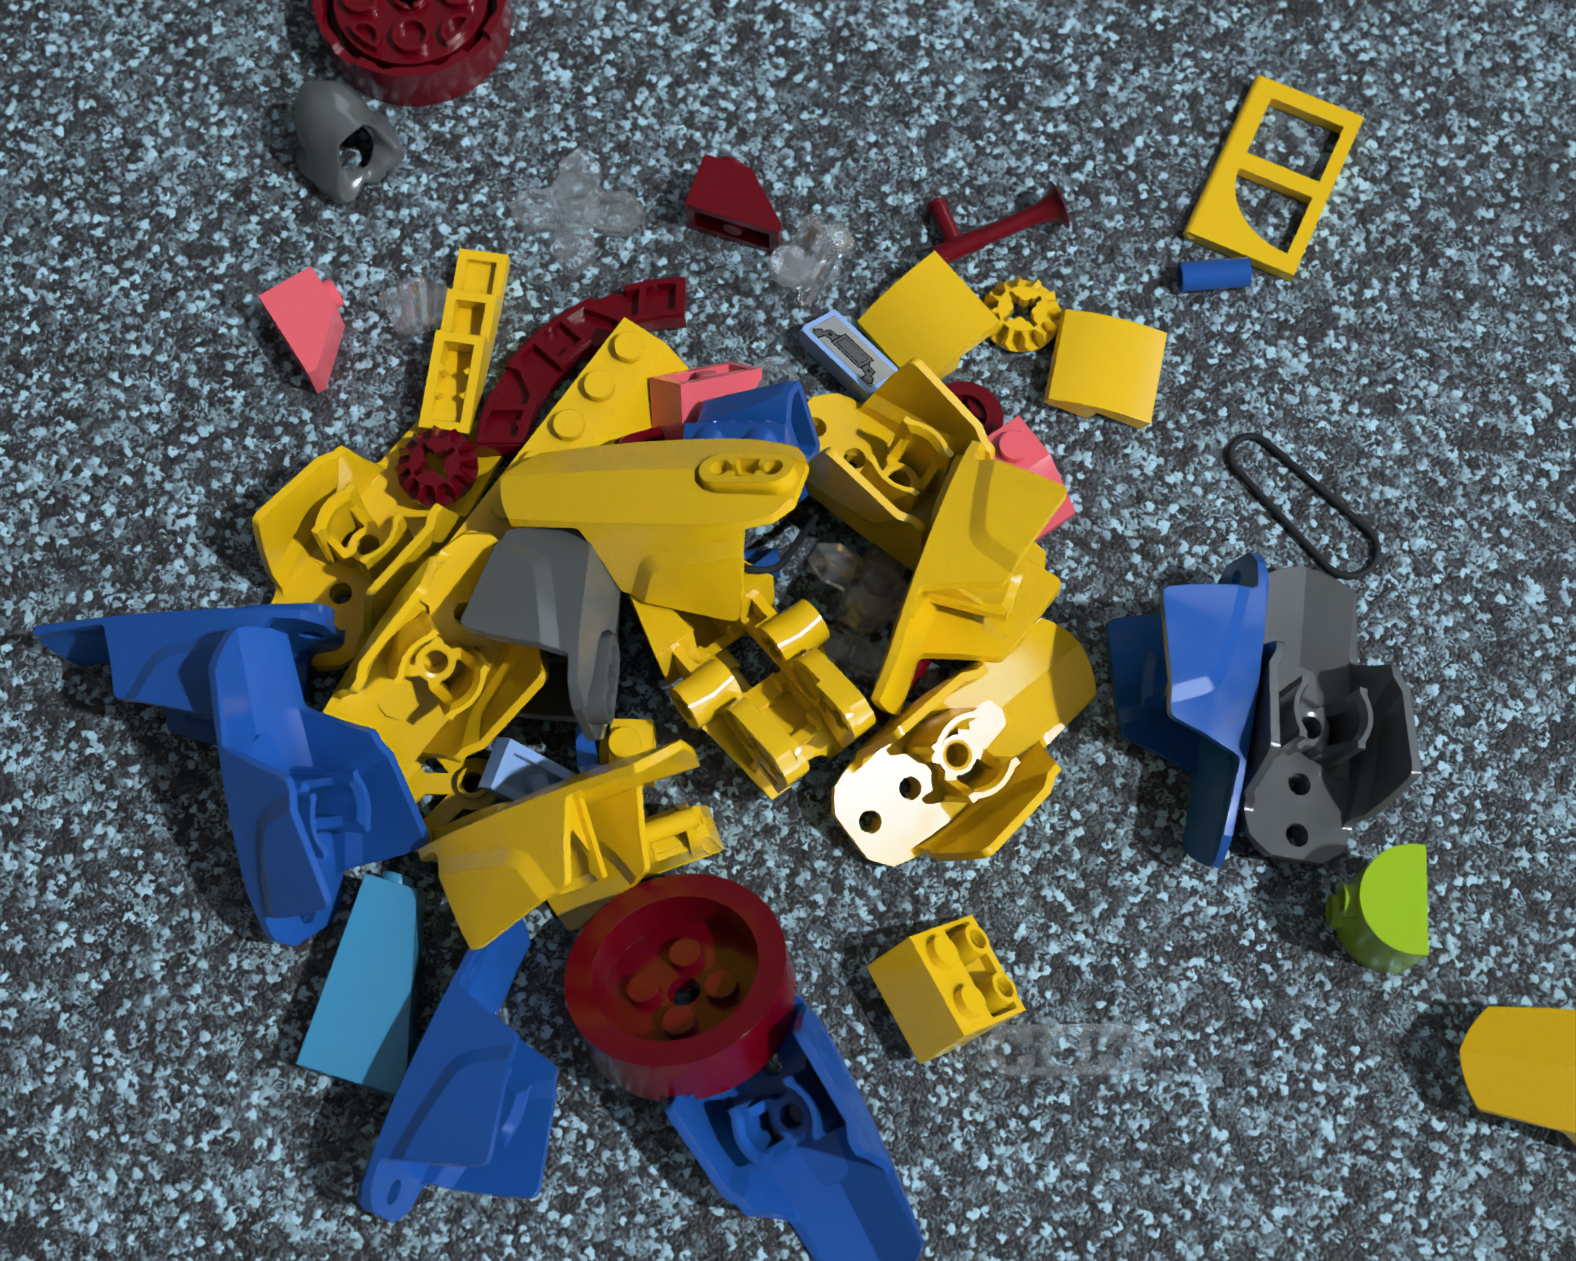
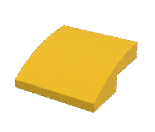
M934 251L880 296L858 319L857 326L898 369L911 359L918 358L942 380L959 367V361L962 356L998 330L1000 320L942 257Z
M1065 309L1061 312L1043 402L1086 419L1098 413L1138 429L1148 426L1152 420L1167 333L1113 316Z

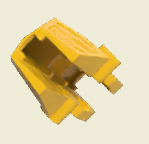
M744 571L742 611L736 621H727L644 603L634 595L626 593L668 687L681 678H685L669 689L670 696L680 714L694 729L697 730L702 727L746 772L770 801L788 790L793 783L809 771L808 761L820 755L827 757L828 760L832 759L876 723L874 712L862 693L827 658L823 643L830 638V634L825 621L815 607L807 600L801 599L781 614L775 611L774 576L768 573L751 574ZM747 633L752 636L781 669L776 674L774 672L753 688L738 670L741 667L727 649V647Z

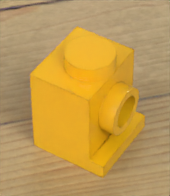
M614 719L612 724H610V733L605 732L604 739L600 740V766L656 748L657 732L654 719ZM656 781L645 784L643 787H656Z

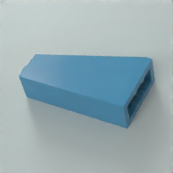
M384 871L381 878L365 873L296 1062L298 1066L309 1072L395 1098L417 1050L425 899L416 888H413L415 882L413 879L391 871Z

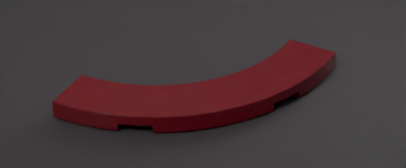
M686 277L659 278L623 286V291L597 300L594 297L588 298L565 310L542 326L509 359L505 365L506 371L496 384L494 391L489 392L477 425L474 444L477 456H516L530 439L539 413L553 390L575 367L600 349L624 317L647 332L670 328H685L687 312Z

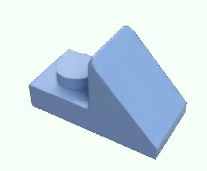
M497 737L478 787L498 797L494 804L513 802L577 774L511 738Z

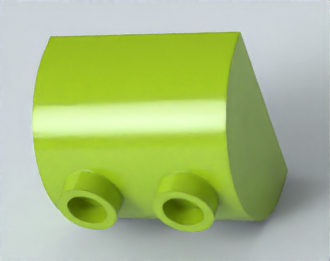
M1402 844L1385 850L1354 875L1346 884L1342 883L1338 895H1328L1326 902L1327 926L1336 928L1337 935L1346 951L1367 968L1383 973L1400 974L1429 956L1426 844Z

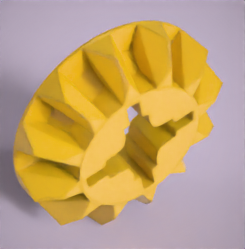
M1018 275L1011 281L1004 283L999 281L995 288L985 296L983 303L1000 320L998 330L989 336L998 346L1013 352H1031L1047 345L1056 335L1062 309L1059 308L1056 301L1055 291H1048L1042 286L1039 279L1035 281L1023 280ZM1012 301L1021 308L1035 305L1030 313L1032 324L1029 321L1026 322L1022 317L1008 320L1013 313L1014 306Z

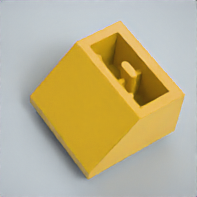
M973 915L909 936L866 966L919 1065L953 1051L1026 1010L1017 995L1013 981L1005 974L990 947L986 933L978 926Z

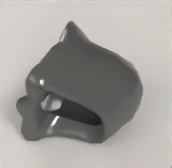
M307 80L301 84L294 102V124L299 139L295 154L296 166L300 173L315 183L321 193L337 204L346 205L354 200L364 183L378 184L388 169L401 163L405 158V151L400 144L396 132L382 112L368 106L365 100L349 85L329 80ZM363 126L371 135L373 141L371 160L366 167L345 170L340 166V144Z

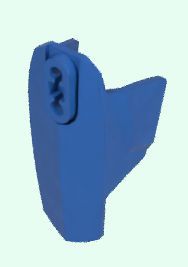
M1248 552L1229 563L1217 584H1185L1163 588L1159 594L1161 614L1114 618L1105 625L1114 710L1120 727L1121 737L1134 745L1158 755L1192 776L1182 848L1195 861L1215 868H1221L1233 836L1249 752L1260 678L1269 572L1263 556Z
M317 603L248 605L242 608L152 612L83 619L33 627L32 638L39 640L54 653L79 666L111 663L115 697L122 701L163 707L167 727L171 733L217 746L208 666L219 641L230 627L262 626L288 634L304 702L306 701L310 685L311 661L313 657L319 653L333 652L340 649L345 641V630H340L334 625L335 611L329 606Z
M262 626L230 627L219 641L208 666L214 726L230 824L246 891L268 940L274 943L297 946L332 923L343 900L344 870L391 859L418 850L430 842V835L394 752L381 740L379 733L375 729L344 721L314 710L305 704L288 634Z
M523 918L484 948L472 950L469 947L412 1058L384 1121L357 1191V1200L360 1207L379 1216L381 1219L395 1223L410 1211L421 1190L427 1185L505 1198L532 1199L536 1198L541 1191L557 1098L558 1068L550 1060L527 1045L519 1038V1034L498 1017L499 1011L531 945Z
M797 992L794 1003L796 1013L793 1024L786 1039L777 1051L783 1061L781 1071L773 1069L768 1061L749 1079L723 1093L696 1100L694 1094L670 1097L665 1106L668 1119L720 1195L738 1206L745 1216L767 1217L788 1221L795 1229L814 1261H917L920 1257L925 1242L880 1133L835 1043L817 1015Z

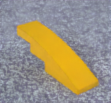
M459 248L453 287L447 290L441 328L435 331L418 425L420 430L429 431L435 425L447 430L455 428L463 436L471 435L502 311L511 263L509 255Z

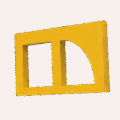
M1255 76L1182 233L1183 237L1231 258L1249 257L1251 266L1291 282L1364 117L1264 76ZM1268 106L1340 134L1320 181L1247 153ZM1237 175L1309 204L1288 253L1267 243L1246 222L1236 200L1235 182Z

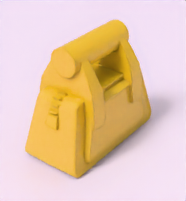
M685 801L676 804L672 809L645 818L651 868L642 879L697 861L723 850V845L709 806H690Z

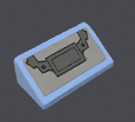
M835 309L807 323L799 330V344L861 403L866 402L898 370L890 360Z

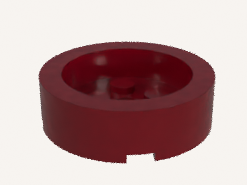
M312 0L315 18L326 50L339 74L361 93L375 100L397 106L421 107L435 105L458 98L477 87L495 70L508 48L513 27L510 0H418L412 4L413 7H408L407 3L399 0Z
M677 874L664 876L641 883L616 896L605 904L584 926L572 946L566 964L564 992L567 1008L592 1062L614 1085L626 1092L649 1100L663 1102V1096L693 1094L696 1100L736 1087L758 1072L775 1055L786 1039L796 1013L794 1009L797 984L796 973L776 916L768 905L748 888L734 881L713 875ZM676 989L680 992L688 989L700 990L698 998L691 1004L685 1006L673 1004V1000L676 997Z

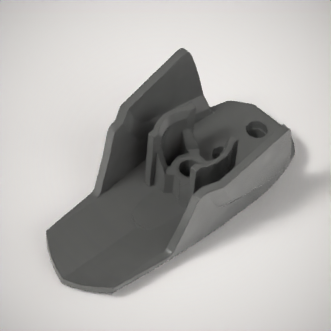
M520 527L508 530L502 540L494 546L462 615L461 624L466 632L474 635L546 650L549 677L539 691L515 716L549 721L578 722L586 740L604 739L607 724H612L616 707L620 672L619 631L622 591L613 580L591 543L587 542L579 530L575 528Z
M1285 567L1269 573L1259 686L1239 803L1246 837L1264 857L1276 858L1283 862H1299L1316 867L1344 852L1351 830L1357 822L1374 817L1402 795L1419 778L1421 763L1411 690L1401 675L1400 667L1391 664L1376 666L1358 664L1356 593L1342 582L1320 571L1306 567ZM1288 781L1295 784L1298 794L1291 791ZM1289 826H1292L1290 833L1295 839V846L1286 837V830Z

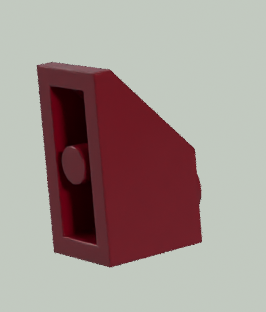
M704 154L685 201L686 227L779 256L782 249V224L752 168L744 166L742 162L732 157L722 156L718 158Z

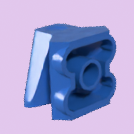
M784 381L707 399L703 403L697 423H684L683 439L734 438L783 443L798 447L806 457L807 463L820 451V441L800 381ZM805 483L798 501H802L809 496Z

